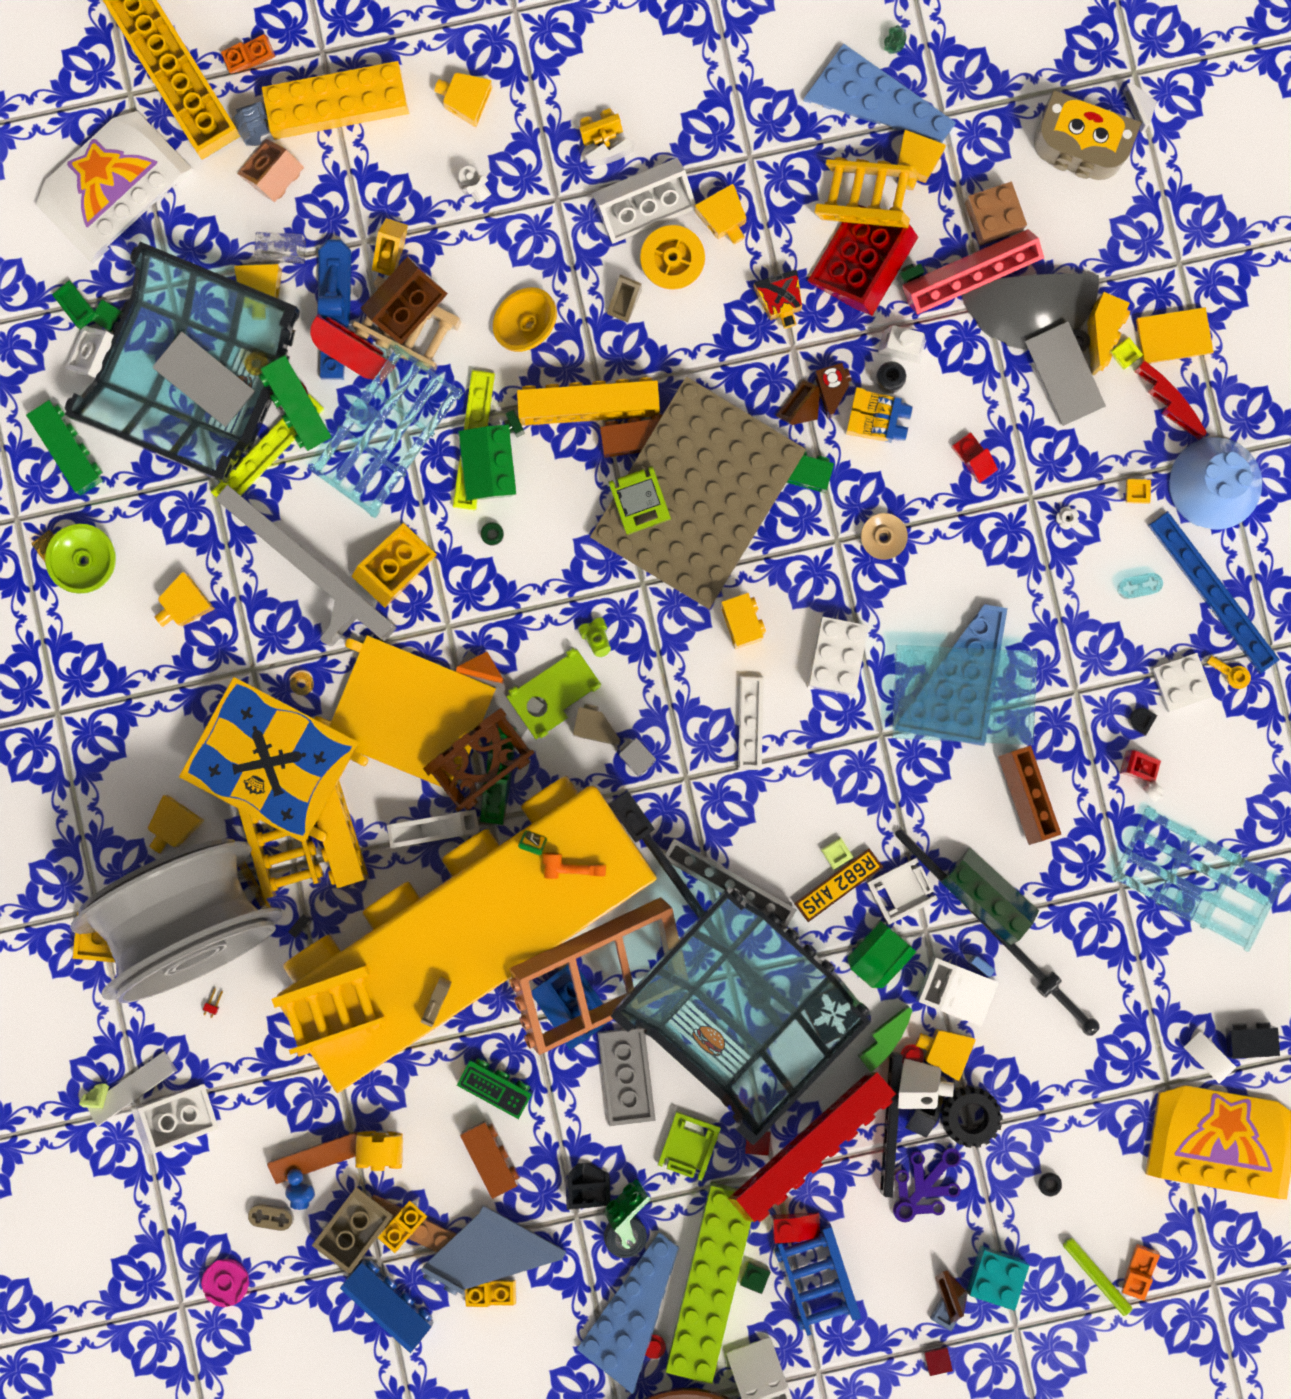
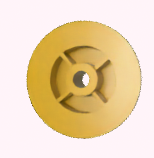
M667 225L656 229L646 238L641 249L640 261L645 275L652 283L664 289L676 290L689 286L700 276L705 264V251L701 240L691 230L678 225ZM670 257H675L676 260H675V261H670L669 258H670Z

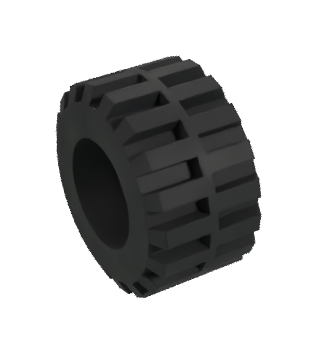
M966 1085L964 1088H956L957 1091L953 1092V1097H948L943 1101L944 1106L940 1111L943 1129L952 1140L968 1148H971V1146L979 1148L984 1143L986 1145L991 1143L989 1140L997 1137L996 1132L1001 1130L1002 1125L1000 1121L1003 1120V1115L1000 1113L1001 1107L996 1102L997 1100L986 1090L977 1086ZM969 1103H976L984 1110L983 1122L973 1130L962 1128L958 1122L960 1110Z

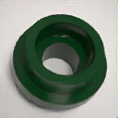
M490 522L482 527L481 538L487 545L495 546L503 540L504 531L499 524ZM491 530L496 531V532H497L496 537H495V538H489V537H488L489 531H491Z

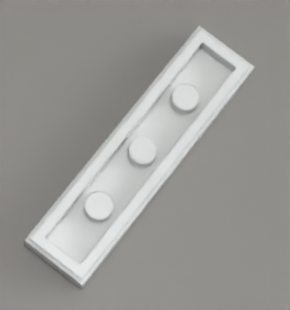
M740 676L739 770H762L764 677Z

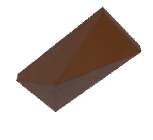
M803 379L776 414V417L791 425L818 420L820 388Z
M943 1271L935 1279L950 1321L954 1323L964 1317L968 1293L948 1271Z

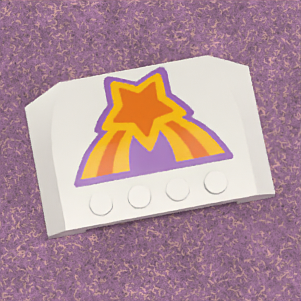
M138 111L112 118L51 174L43 184L36 205L76 248L94 264L109 250L108 246L172 186H178L193 172V169Z

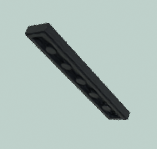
M891 1052L889 1055L887 1084L896 1094L891 1098L893 1102L885 1111L880 1193L884 1197L893 1198L899 1117L898 1104L903 1055L897 1052Z

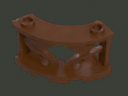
M502 708L480 722L472 731L459 738L450 748L439 754L423 768L428 776L432 774L457 806L455 808L457 812L463 808H466L468 811L479 803L476 799L516 767L521 770L531 762L528 758L535 753L527 747L505 718L507 714ZM497 725L507 736V739L501 740ZM481 737H485L487 739L486 743L492 741L493 744L482 747L479 744V740ZM511 742L520 753V756L514 760H509L507 754L513 750H502L503 744ZM469 745L481 752L493 749V759L488 774L476 775L464 772L469 763V756L465 747ZM457 756L463 759V765L460 770L456 769L460 764H456L454 761ZM500 763L509 766L497 775ZM446 772L454 776V778L451 780L450 777L446 774ZM458 779L463 780L460 784L461 791L465 786L470 789V794L466 798L455 785ZM488 782L477 791L475 783Z

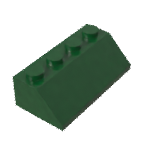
M968 848L940 881L1009 945L1018 942L1033 925L1039 913V910L971 848Z

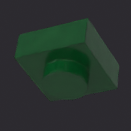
M921 263L916 266L909 264L901 269L897 279L902 287L903 284L923 276L925 271Z
M514 409L505 413L508 420L504 421V423L509 425L510 434L514 432L517 438L524 435V429Z
M748 1262L740 1286L762 1294L771 1271Z

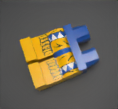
M857 387L846 435L892 443V440L905 441L908 427L896 425L897 418L910 420L913 406L902 403V398L877 394Z

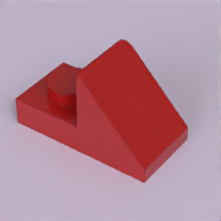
M971 432L951 447L979 484L998 470L988 448L984 450Z

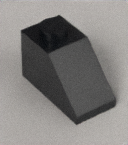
M945 1096L938 1097V1105L935 1109H911L905 1128L927 1138L938 1121Z

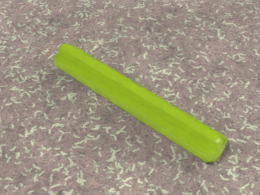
M1073 1238L1067 1239L1063 1244L1067 1252L1123 1316L1128 1315L1132 1311V1306Z

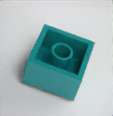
M980 1245L966 1291L971 1297L1015 1311L1030 1265L1023 1259Z

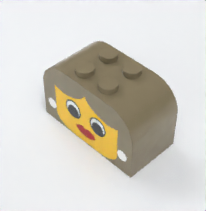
M1054 90L1046 103L1034 136V147L1041 159L1053 164L1054 168L1058 170L1075 172L1076 176L1083 179L1106 180L1113 177L1129 157L1142 122Z

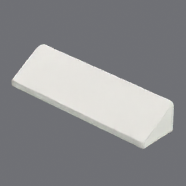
M165 1051L107 1092L103 1109L88 1108L97 1127L178 1071Z

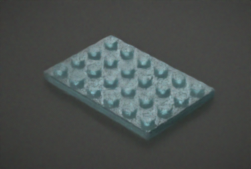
M896 645L892 739L1034 745L1037 651Z

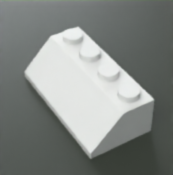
M678 158L592 193L612 244L693 211L696 205L686 171Z

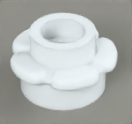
M1063 507L1057 513L1056 521L1063 529L1074 528L1079 523V514L1076 509Z
M1147 781V785L1143 790L1155 802L1160 798L1163 799V788L1156 781L1153 783Z

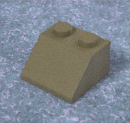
M584 704V708H578L573 731L574 737L620 746L621 741L604 714L598 711V706Z

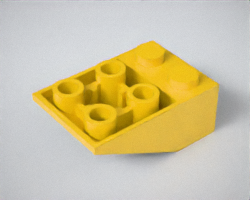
M1103 292L1096 300L1086 323L1087 334L1090 338L1091 373L1094 376L1100 370L1103 371L1105 366L1107 367L1113 355L1110 353V350H1112L1114 345H1117L1122 333L1118 330L1126 323L1130 315V311L1127 310L1130 302Z

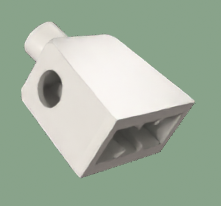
M892 325L883 331L878 354L920 364L926 343L925 334Z
M904 1059L898 1108L935 1109L938 1105L939 1096L953 1097L954 1083L941 1081V1069L939 1067Z

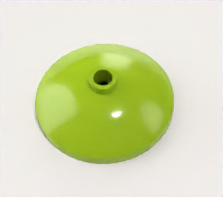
M73 524L61 529L52 537L46 549L45 565L50 578L60 588L71 593L86 594L100 589L111 578L116 565V552L110 538L100 529L88 524ZM83 557L88 558V562L85 565L81 563Z

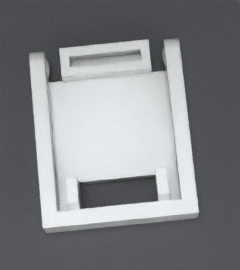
M917 857L867 882L888 925L938 900L936 895L928 899L926 897L927 894L934 890L922 866L913 870L911 868L912 865L919 862ZM885 888L895 907L889 911L886 910L877 891Z

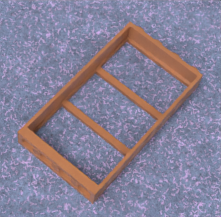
M662 897L509 968L512 977L509 979V982L517 996L514 998L518 1010L521 1011L522 1016L519 1017V1020L527 1035L524 1036V1039L530 1049L533 1048L538 1055H541L613 1020L611 1017L612 1011L634 988L622 937L657 920L664 955L679 940L673 909ZM615 941L626 993L588 1011L576 958ZM680 948L666 963L667 969L688 980ZM568 963L581 1015L542 1034L529 981ZM663 976L648 982L628 1005L634 1008L640 1007L681 986Z

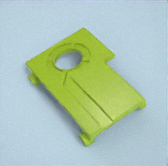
M574 647L566 651L567 656L520 688H517L515 685L508 690L510 694L506 698L535 740L538 738L542 739L549 734L550 730L568 719L564 712L566 708L591 691L595 692L600 688L601 683L579 651L575 650ZM540 697L546 701L547 711L543 716L534 717L528 712L527 703L531 698Z

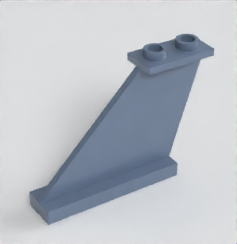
M483 1205L479 1214L422 1267L421 1272L424 1273V1279L433 1284L439 1281L445 1285L444 1290L456 1296L457 1293L463 1294L465 1289L562 1260L566 1250Z

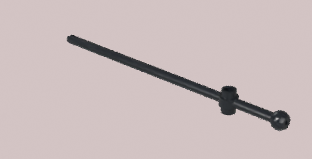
M896 831V837L941 881L946 874L904 831ZM961 902L1039 981L1040 984L1036 987V990L1044 998L1052 994L1082 1024V1031L1087 1036H1093L1100 1029V1024L1095 1018H1088L1059 989L1058 985L1062 980L1056 973L1051 972L1048 976L1045 975L1015 943L1012 945L1006 943Z

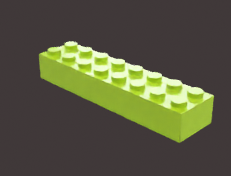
M710 1182L666 1362V1373L709 1384L713 1383L751 1221H746L727 1199L738 1188Z

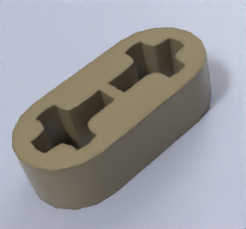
M257 1204L249 1211L248 1220L255 1227L285 1231L293 1224L294 1215L292 1211L284 1207ZM260 1209L262 1214L268 1215L269 1218H262L259 1222L257 1217L253 1216V1213H257ZM284 1213L285 1218L289 1219V1222L287 1221L284 1225H280V1220L273 1219V1216L280 1217Z

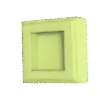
M841 837L821 849L833 870L853 858Z

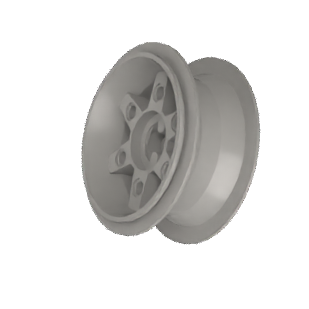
M225 838L182 849L121 877L94 894L80 907L78 915L71 923V930L77 934L97 932L107 942L116 962L117 977L107 984L101 993L105 1000L118 999L120 1003H130L169 991L233 961L272 935L276 929L275 924L283 915L281 909L266 908L258 910L248 901L238 880L237 866L252 851L249 843L235 842L233 839Z

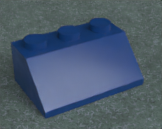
M566 965L531 991L532 997L554 1028L581 1015L569 965ZM579 970L588 1011L603 1005V1002ZM607 1023L565 1044L571 1050L586 1041Z

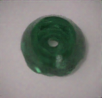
M896 25L889 29V36L884 40V50L888 54L900 52L905 45L907 35L901 26Z

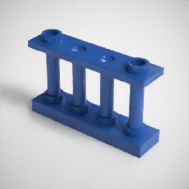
M830 1223L821 1226L823 1233H820L819 1237L785 1248L782 1243H777L778 1247L774 1248L778 1262L783 1261L800 1312V1316L796 1317L800 1331L805 1329L807 1336L812 1335L809 1325L845 1314V1316L850 1315L852 1321L861 1319ZM822 1245L823 1248L828 1246L830 1256H826L827 1259L791 1271L787 1257ZM829 1268L830 1270L835 1269L838 1278L834 1279V1282L798 1293L795 1279ZM836 1291L838 1293L843 1292L845 1301L841 1302V1305L808 1316L805 1315L802 1302Z

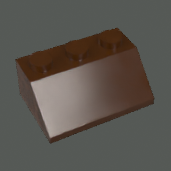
M407 256L365 302L361 309L374 324L402 345L448 293Z

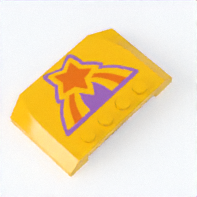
M1181 1085L1174 1089L1158 1092L1145 1174L1166 1180L1287 1200L1291 1176V1111L1274 1100L1188 1085Z

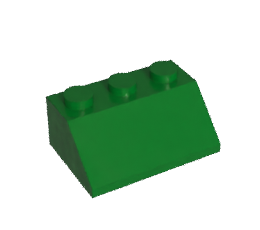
M509 425L485 426L458 431L465 501L505 498L516 495Z

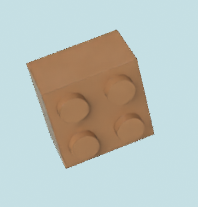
M1012 181L970 195L964 203L979 246L1020 233L1027 226Z

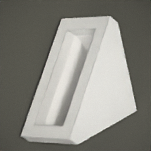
M1131 82L1126 85L1123 93L1135 120L1142 122L1139 128L1140 132H1144L1150 125L1157 101Z

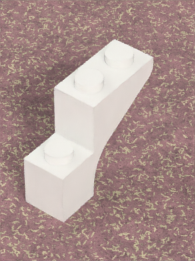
M476 810L387 825L390 848L479 833Z

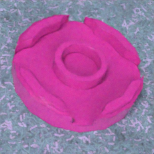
M228 1258L217 1260L209 1265L203 1273L201 1281L206 1299L220 1307H230L240 1302L248 1292L250 1284L249 1275L245 1267L238 1261Z

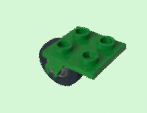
M637 1178L627 1184L623 1192L616 1199L610 1201L604 1211L609 1221L604 1231V1242L607 1249L619 1258H630L637 1255L644 1248L647 1240L644 1225L634 1216L651 1199Z

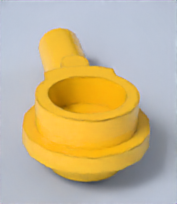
M1212 655L1208 658L1206 663L1225 674L1228 684L1232 688L1243 689L1250 683L1251 675L1245 667L1235 666L1231 668Z

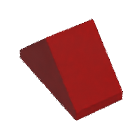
M1128 750L1125 752L1120 774L1153 783L1156 781L1161 761L1141 752Z

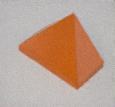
M488 652L457 666L456 672L501 684L504 682L502 675Z

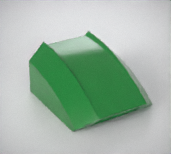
M879 920L847 958L850 969L871 988H884L913 957L916 951Z

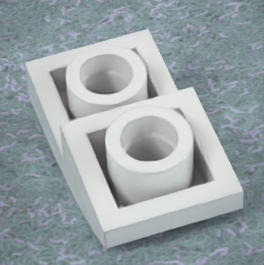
M629 138L624 141L620 139L610 147L611 150H608L604 143L600 146L595 145L586 152L585 163L587 166H599L617 161L633 152L632 142Z
M1201 1031L1184 1046L1191 1056L1219 1084L1236 1068Z

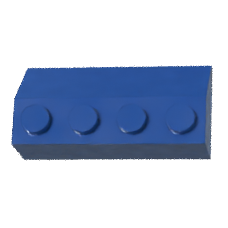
M364 1258L345 1279L340 1289L411 1353L433 1326L434 1322L431 1320L433 1317L426 1309L422 1308L420 1310L414 1304L415 1300L407 1292L402 1293L396 1288L398 1284L391 1277H384L379 1272L380 1267L374 1261H367Z

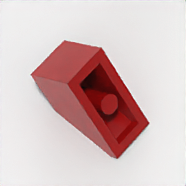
M819 1212L772 1215L773 1239L775 1243L801 1242L819 1237Z

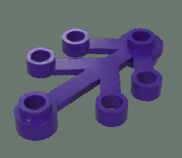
M948 1147L943 1150L941 1154L942 1160L925 1180L923 1173L924 1155L920 1151H914L910 1155V1161L914 1168L915 1191L910 1197H908L907 1182L910 1178L909 1173L905 1169H898L895 1172V1179L898 1182L899 1200L893 1206V1214L898 1221L910 1222L917 1214L933 1213L939 1216L944 1213L945 1205L940 1200H934L931 1204L916 1205L922 1197L950 1196L955 1198L959 1196L961 1190L955 1182H950L946 1186L932 1187L948 1167H956L961 1162V1154L956 1148ZM949 1152L955 1154L954 1159L951 1161L946 1158ZM917 1154L922 1157L919 1163L913 1161V1157ZM904 1172L906 1173V1178L901 1181L898 1179V1175ZM951 1186L957 1187V1192L955 1194L949 1193V1188ZM935 1204L942 1205V1209L939 1212L934 1211L933 1207ZM902 1206L909 1208L906 1214L900 1212Z

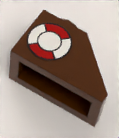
M843 363L817 370L814 374L817 386L820 388V396L828 419L833 417L849 387V382H851L849 369H844Z

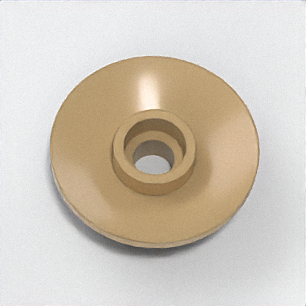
M880 513L872 516L866 521L861 531V542L864 549L869 555L877 559H892L898 556L907 544V529L904 523L892 514ZM882 533L888 537L885 542L879 539V535Z

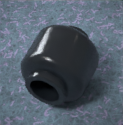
M885 362L876 373L875 381L877 387L888 394L898 392L906 382V370L898 362Z

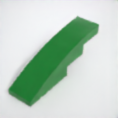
M497 726L501 740L507 739L504 732ZM511 742L503 744L502 750H513L508 752L507 758L514 760V745ZM493 749L488 752L486 774L489 773L491 768ZM500 763L497 775L509 766ZM512 771L482 794L480 822L504 824Z

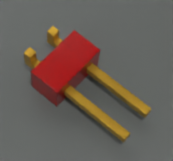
M216 988L213 990L209 1003L206 1002L203 1007L205 1011L203 1015H206L207 1012L212 1013L210 1018H213V1015H217L219 1010L217 1006L223 993L221 991L216 1005L210 1004Z

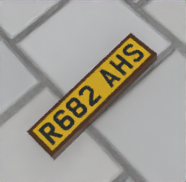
M868 848L794 904L806 921L810 922L883 868V866L871 849Z

